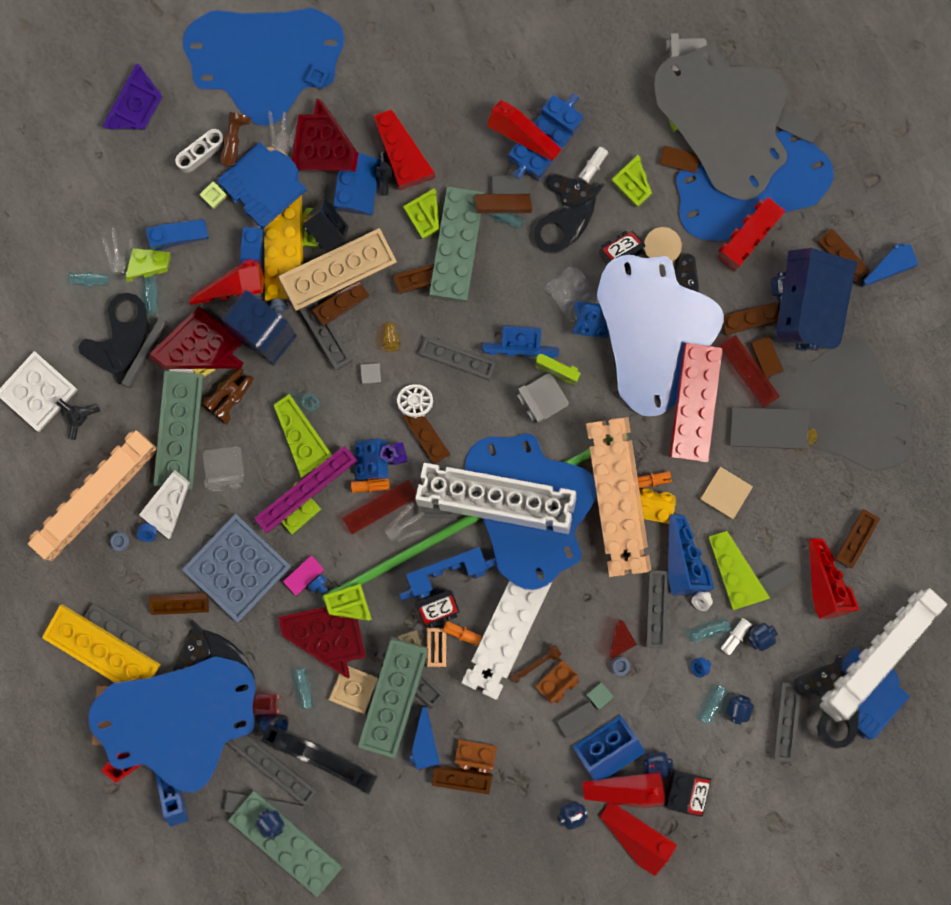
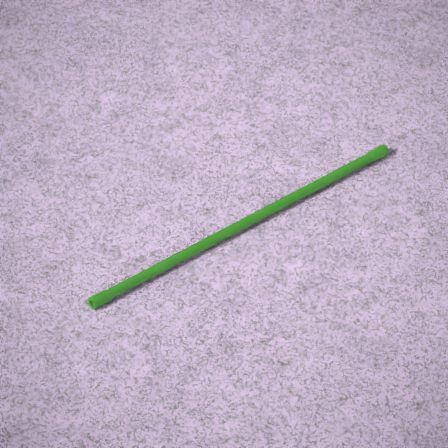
M609 436V438H607V442L611 443L612 441H614L613 437ZM590 448L563 463L575 466L580 465L591 458ZM468 515L347 583L321 595L324 603V595L358 584L363 585L482 518Z

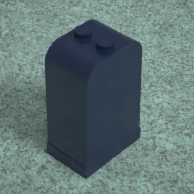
M814 248L788 251V263L776 329L777 336L782 343L795 346V350L798 351L834 349L842 341L857 262Z
M247 289L244 290L222 318L230 332L273 366L297 337L290 324L281 315Z

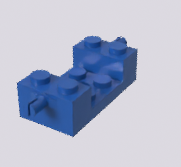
M574 93L567 102L562 101L553 94L542 108L540 116L534 122L561 149L564 148L576 132L584 118L573 107L579 99ZM519 143L514 146L508 155V160L518 166V169L513 174L514 177L517 176V179H520L523 173L526 172L539 181L553 163V161Z
M480 547L406 574L411 588L399 593L400 598L403 601L411 597L419 596V599L431 596L430 592L433 591L428 576L432 575V578L443 575V570L449 568L450 571L457 570L462 567V563L465 564L469 577L473 576L474 579L485 575L484 571L497 565L496 558L484 560Z

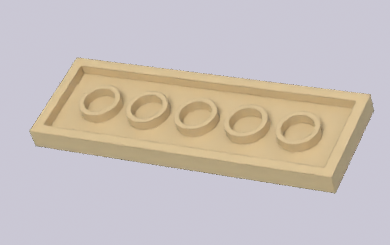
M379 228L277 278L296 312L395 264L397 261Z

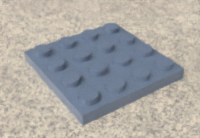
M235 514L182 570L239 623L292 566Z

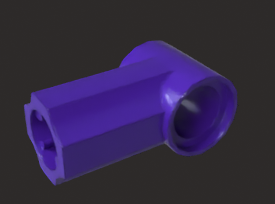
M403 442L383 446L380 452L381 459L391 462V465L408 461Z

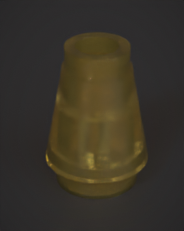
M393 322L385 323L382 347H384L386 352L398 351L401 343L396 325Z

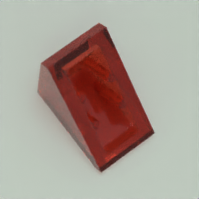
M618 620L609 658H615L637 645L623 620Z
M255 694L252 704L253 714H278L279 694Z

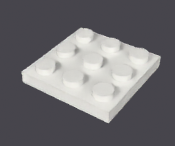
M34 351L0 388V398L36 431L40 432L61 409L55 404L56 401L61 398L67 402L78 389Z

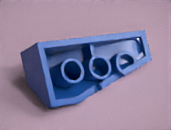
M672 514L669 516L668 579L672 595L682 596L714 589L710 570L707 565L704 566L700 558L702 552L700 548L697 549L693 542L694 535L685 515Z

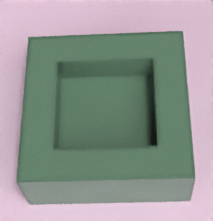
M602 682L587 694L599 710L614 698Z

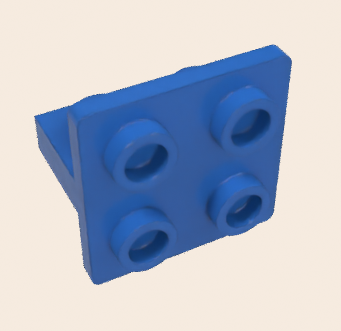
M576 301L574 310L577 322L572 329L573 334L607 338L609 330L601 306L599 304Z
M375 438L355 442L354 453L357 460L355 467L356 480L388 479V462L380 457V452L383 446L387 445V440Z

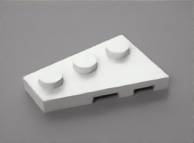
M174 471L139 514L168 539L172 536L190 484L177 471Z

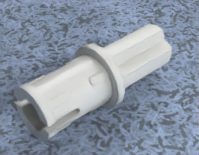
M599 147L592 158L587 160L586 167L578 177L582 181L589 183L594 173L600 169L599 166L608 152L604 148Z
M741 618L733 632H729L730 636L722 645L721 650L730 655L738 643L743 641V636L752 624Z

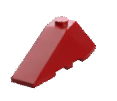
M502 100L493 107L487 127L551 161H554L560 154L562 149L516 107Z
M259 259L243 261L242 264L195 292L190 297V305L211 302L216 297L228 300L229 297L237 295L239 298L245 289L254 295L262 293L265 279Z
M810 539L812 597L818 618L831 619L858 611L859 607L854 592L850 586L847 587L842 579L844 577L842 571L836 569L834 565L835 558L824 539Z
M660 773L582 782L584 800L643 809L664 806V793Z
M608 803L600 815V818L638 866L654 876L664 867L678 846L675 842L618 805Z

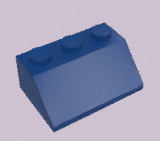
M359 153L356 172H338L334 209L336 211L373 216L378 179L376 166L380 165L379 159Z
M621 715L572 746L593 780L608 778L646 753Z

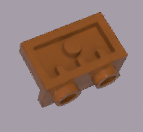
M562 660L535 687L551 704L554 701L559 703L565 697L563 693L568 688L572 690L579 683L577 680L579 675Z
M459 739L455 763L458 764V768L469 769L472 766L477 767L479 772L489 773V770L494 768L497 746Z

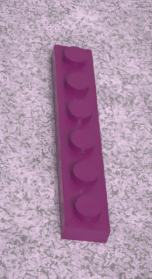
M343 446L254 519L265 533L268 534L349 469L357 460Z

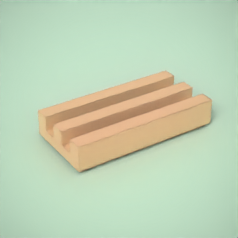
M427 628V648H429L427 667H446V633L443 632V628ZM431 632H435V663H431ZM439 632H442V663H438Z

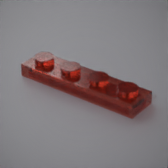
M736 335L719 346L723 348L722 351L763 408L780 397Z
M407 480L342 519L353 535L416 499L417 493L411 482Z

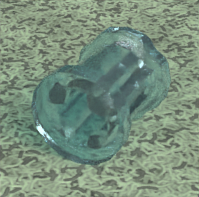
M307 393L303 396L301 402L308 412H315L320 407V401L315 394ZM310 398H312L313 401L316 402L312 404V407H309V405L306 404V402L310 401Z

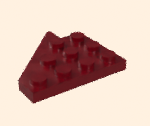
M316 99L314 114H298L291 160L299 172H356L359 153L325 103L320 99Z
M199 306L150 353L149 358L163 369H241L244 363L234 356L233 353L242 345L243 341Z
M327 606L278 617L281 634L284 638L347 679L350 678L347 662L366 658L358 619L329 615Z

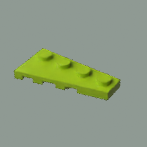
M289 394L274 404L300 476L303 479L329 459L332 454Z
M728 531L710 536L709 539L733 610L770 599V596L763 588Z

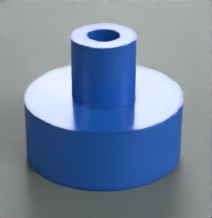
M145 522L138 527L137 538L139 540L152 542L156 539L157 529L155 526Z
M322 574L308 588L312 593L318 590L323 595L328 591L324 586L327 579Z
M703 657L692 660L691 670L696 677L702 678L709 674L711 667L709 660Z

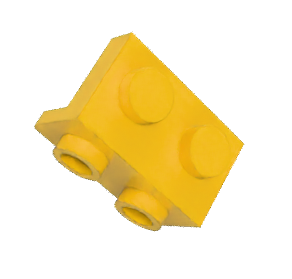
M648 488L639 489L644 519L669 524V516L674 514L676 496L669 492H654Z

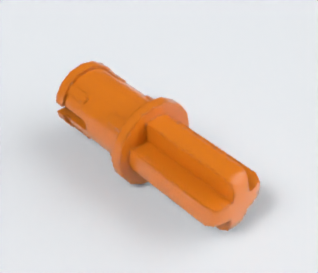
M670 471L656 474L651 472L650 475L638 477L639 488L649 486L654 488L655 485L671 483Z
M389 479L351 481L352 493H372V491L389 490L390 482Z
M446 622L443 627V632L458 638L459 641H466L476 647L480 643L482 635L467 630L465 626L462 628L451 622Z

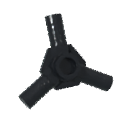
M381 152L379 153L380 166H376V175L381 181V195L387 196L388 177H392V166H389L387 163V154Z
M61 398L55 403L66 412L67 420L71 425L68 439L76 440L78 426L84 423L87 416L100 412L98 404L84 409V407L70 406Z

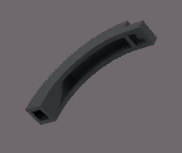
M270 723L260 740L271 748L305 761L367 794L370 793L378 777L360 765Z

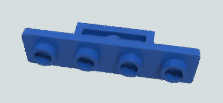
M503 325L502 343L483 342L482 351L489 355L505 353L507 356L522 354L525 357H535L536 355L543 354L552 359L559 357L558 347L540 346L541 328Z

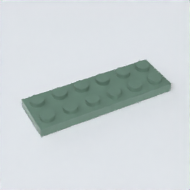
M447 187L429 297L467 302L481 213H476L473 197L474 194H485V192Z
M164 371L154 486H162L174 471H177L190 482L188 489H193L204 374Z
M391 637L360 738L359 748L392 758L396 757L429 648Z
M254 790L228 821L318 897L343 866L279 811L278 813L285 824L282 829L283 833L271 840L263 838L255 824L259 818L258 814L265 809L269 811L278 810Z

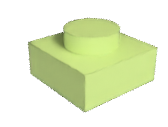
M214 182L200 193V196L213 209L227 197Z

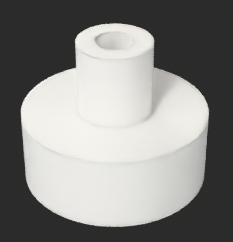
M699 591L692 598V604L700 611H707L713 603L711 594L707 591Z

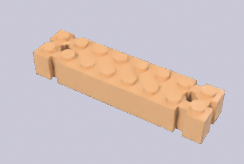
M629 418L609 420V425L606 424V421L587 423L588 439L593 438L594 446H590L605 551L606 554L611 553L612 559L607 562L609 577L626 575L630 569L632 574L648 572L651 570L650 556L644 555V549L648 547L633 444L632 440L627 441L626 433H631ZM609 434L610 437H613L614 441H612L611 443L607 442ZM626 551L631 553V556L628 558L624 555Z
M137 430L130 432L124 439L126 443L122 447L118 445L111 452L112 456L107 461L103 460L97 468L99 470L94 475L90 474L84 480L85 484L80 489L77 488L71 493L70 496L72 498L67 503L63 502L57 508L58 512L55 516H50L43 523L44 528L40 532L38 530L30 536L29 539L31 541L28 545L44 560L53 561L63 551V548L90 523L143 465L157 453V447Z

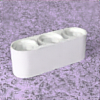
M211 129L180 152L176 157L178 168L184 173H190L224 147L222 133L217 129ZM214 136L220 137L217 143H211V139ZM198 148H205L204 153L201 155L196 154V150ZM184 159L190 160L187 166H181V162Z

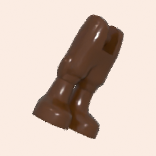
M234 112L229 113L228 132L224 136V148L221 154V162L225 166H233L235 164L239 145L238 130L242 125H249L251 117Z
M242 368L235 370L225 381L221 382L217 391L212 396L204 397L201 400V405L209 412H214V415L226 425L231 420L229 414L231 408L242 400V397L254 380L249 375L239 386L236 382L244 372ZM228 395L224 403L216 409L222 398Z

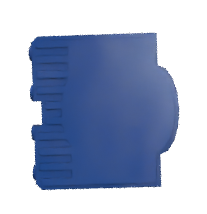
M261 142L218 179L220 188L226 191L238 205L240 199L245 204L243 207L244 212L263 230L307 191L305 186L298 180L299 171L293 161L280 151H269Z
M856 647L842 661V670L845 675L848 673L846 671L852 663H857L860 660L858 656L861 652ZM893 668L866 699L858 705L859 723L857 731L867 740L875 739L910 697L899 687L900 681Z

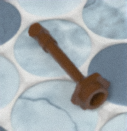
M549 644L547 655L525 669H521L517 674L513 673L510 676L511 680L514 683H518L521 677H525L529 672L550 658L560 661L559 656L562 655L556 645L552 647Z

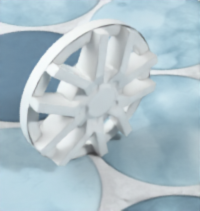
M413 384L406 386L398 394V408L403 415L414 418L424 417L432 408L433 396L422 385ZM415 388L414 393L410 392L409 389ZM418 389L422 390L420 394L417 393ZM419 408L420 413H416L415 409Z

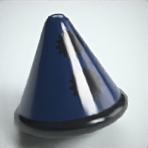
M284 714L258 715L256 717V721L263 734L269 723L285 730L289 726L288 717Z

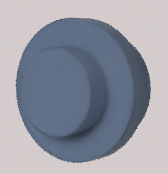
M271 300L269 307L278 314H283L284 311L288 310L286 300Z
M116 532L110 538V546L116 551H123L129 545V538L123 532Z
M616 657L611 662V670L617 676H624L630 670V663L624 657Z

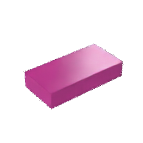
M311 555L283 582L297 596L325 569Z

